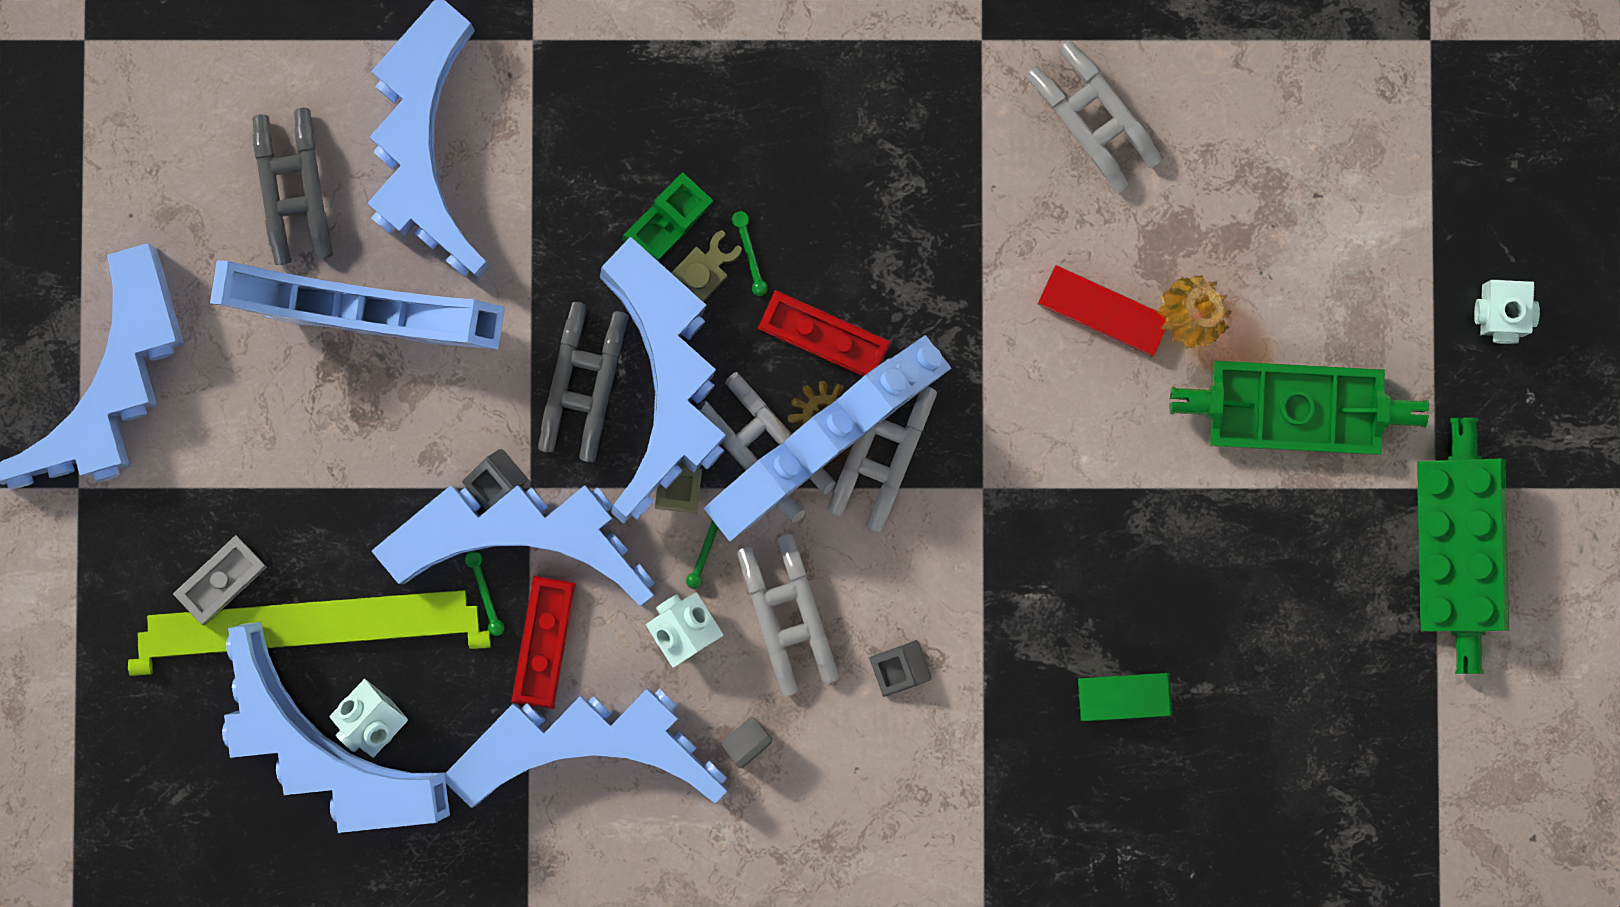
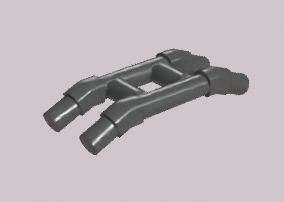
M298 108L294 111V130L298 155L274 158L269 117L259 114L252 118L253 146L259 172L266 218L265 224L275 265H284L291 262L283 216L307 213L316 257L327 258L333 255L316 160L311 111L308 108ZM301 171L305 196L280 200L276 175Z
M573 302L561 339L559 355L542 420L538 449L544 452L555 451L563 407L586 412L588 415L579 458L583 461L594 462L596 461L604 418L629 316L624 312H613L602 355L577 350L588 306L581 302ZM573 366L598 372L592 396L567 391Z

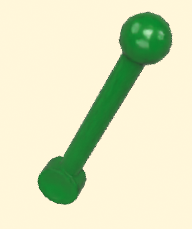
M738 211L733 215L732 222L740 231L754 280L752 292L756 296L762 297L767 294L768 285L765 281H762L747 229L749 217L745 212Z
M713 520L693 573L686 577V584L691 589H697L702 585L701 573L718 530V526Z
M471 551L466 555L465 562L469 567L473 568L490 621L488 631L492 636H500L504 632L505 627L503 622L497 618L481 569L483 557L479 552Z

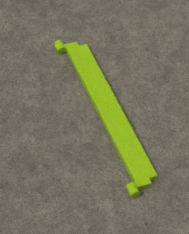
M466 590L222 609L205 626L190 612L157 614L147 616L148 632L138 633L139 658L129 659L128 671L130 676L151 675L153 673L152 658L227 652L228 628L254 622H261L267 649L468 633L469 649L491 648V634L489 631L479 630L478 606H467Z

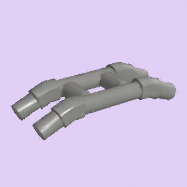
M1067 41L1061 46L1059 53L1069 62L1073 70L1087 84L1069 99H1066L1060 88L1038 66L1031 68L1026 74V78L1088 153L1115 193H1120L1129 186V182L1119 169L1120 167L1106 147H1103L1124 131L1126 137L1140 153L1149 168L1159 164L1163 158L1146 130L1137 122L1101 76L1094 63L1072 41ZM1098 98L1113 118L1093 133L1079 116L1078 112Z
M736 372L727 378L725 384L755 417L744 428L735 434L707 401L700 402L695 408L725 434L721 444L746 471L758 461L756 456L748 449V446L764 431H767L779 445L787 440L792 433L741 375ZM823 468L809 478L823 494L830 493L837 485L835 480ZM788 495L777 504V507L792 523L799 521L805 514V511L791 495Z
M927 387L919 393L906 427L884 419L853 443L827 507L830 513L838 516L843 515L860 473L883 483L866 524L868 528L874 531L881 532L883 530L937 396L936 390ZM875 434L899 443L890 467L866 458Z
M786 534L779 537L777 541L791 583L766 590L753 548H742L737 552L782 695L790 696L797 693L799 689L785 649L787 646L810 640L822 681L824 683L833 682L839 678L794 536L793 534ZM796 599L804 623L779 631L772 606Z

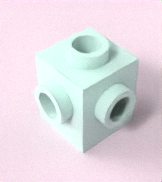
M1490 280L1482 284V299L1476 300L1474 312L1475 323L1481 324L1480 335L1493 336V343L1517 344L1519 343V337L1531 334L1532 327H1537L1540 315L1539 303L1533 301L1534 282ZM1505 309L1508 311L1509 317L1506 315Z
M697 592L682 601L677 594L656 607L660 615L645 624L672 667L677 666L724 636Z
M366 679L329 716L340 729L336 734L337 738L353 752L361 748L373 758L408 721L396 704Z

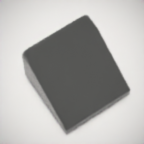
M499 449L487 456L462 483L487 511L517 485L522 487L528 479L503 449Z
M917 640L869 657L883 697L931 680L930 671Z
M751 717L725 738L722 746L734 763L743 769L772 743V737L755 718Z

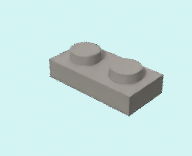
M235 535L179 587L173 595L205 626L267 567Z

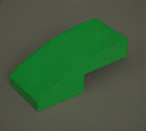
M682 172L654 200L652 207L623 235L622 240L626 242L631 237L659 262L713 203V200Z
M1170 673L1078 678L1081 721L1173 715Z

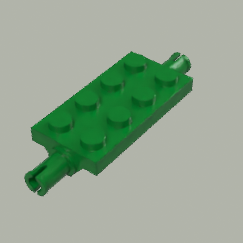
M1213 361L1212 386H1209V390L1171 387L1170 399L1186 400L1187 402L1169 403V413L1207 415V418L1210 419L1209 446L1381 455L1384 429H1388L1389 425L1421 426L1426 428L1429 415L1411 414V412L1424 413L1429 411L1428 400L1391 399L1390 395L1385 394L1384 369Z
M1451 418L1452 456H1449L1448 460L1417 461L1421 632L1451 631V635H1456L1455 674H1484L1482 669V635H1486V631H1509L1506 459H1482V456H1478V418Z

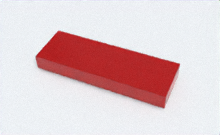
M1057 265L1054 266L1037 303L1041 307L1151 357L1155 355L1171 317Z
M776 290L758 327L759 331L862 377L882 364L891 344L890 341Z
M533 576L511 702L528 703L532 706L555 709L576 583Z

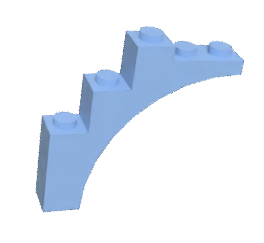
M434 0L371 71L379 80L375 86L376 89L392 103H395L399 98L402 101L369 137L378 146L373 151L378 158L391 169L397 163L400 167L367 204L376 211L371 219L387 233L391 234L397 229L402 235L406 236L414 225L417 224L419 228L414 234L432 249L440 244L451 254L446 261L464 277L471 271L477 278H480L490 265L467 242L450 215L439 186L434 158V125L441 90L455 58L475 30L472 24L445 0Z
M631 237L602 266L600 278L622 301L640 331L650 359L655 389L654 422L647 452L634 479L615 502L611 511L623 524L631 516L638 520L650 508L654 500L649 496L660 484L667 489L683 471L678 466L680 463H683L693 473L701 465L709 469L724 452L719 445L725 437V434L690 403L693 400L699 404L715 386L710 381L716 369L681 339L682 336L688 340L691 339L703 326L705 320L701 316L704 313L706 304Z
M147 243L107 255L113 286L112 324L104 357L91 386L72 413L48 436L22 453L0 462V484H7L8 490L31 485L34 483L32 476L48 472L49 478L72 473L75 471L74 464H77L81 476L94 477L95 482L120 476V468L130 466L117 417L121 416L122 421L141 418L147 415L146 408L157 405L144 356H148L150 361L163 359L174 355L173 348L184 345L158 250L151 244Z
M217 260L210 300L211 304L265 315L266 318L298 325L333 327L360 334L400 337L427 344L498 349L505 309L503 306L474 299L440 297L356 286Z
M924 335L891 359H887L867 373L835 402L809 419L782 444L755 462L706 505L704 510L730 542L755 524L783 499L872 428L951 369L950 365L942 357L940 351Z
M450 485L372 550L373 554L398 584H406L429 567L461 553L494 546H530L560 552L591 565L615 581L639 606H644L655 597V594L650 590L655 584L654 580L640 564L634 569L623 557L628 549L613 531L607 536L602 532L606 526L614 521V518L609 514L613 504L599 488L591 492L585 485L547 517L542 511L548 506L532 487L525 492L522 487L517 485L490 509L479 516L476 511L481 508V505L470 491L465 487L459 492L456 487Z
M261 622L245 623L228 628L229 636L226 642V649L229 658L233 661L235 674L232 692L235 701L239 703L238 711L224 715L225 723L222 735L225 745L229 747L230 758L278 753L279 759L276 763V775L279 783L283 786L284 795L332 790L333 796L330 801V813L332 819L337 822L338 833L436 823L450 816L444 773H410L385 768L344 750L325 737L300 712L281 684L268 654Z
M649 688L613 724L607 719L612 713L595 696L589 701L583 695L579 696L547 731L541 726L545 719L531 705L526 703L522 708L518 703H513L445 773L446 784L471 808L477 806L501 784L528 769L558 759L591 755L628 758L659 767L690 783L715 804L728 791V788L723 784L727 776L710 760L703 765L692 754L697 749L696 746L679 730L674 736L668 731L679 719L673 712L678 705L663 690L659 689L654 694Z

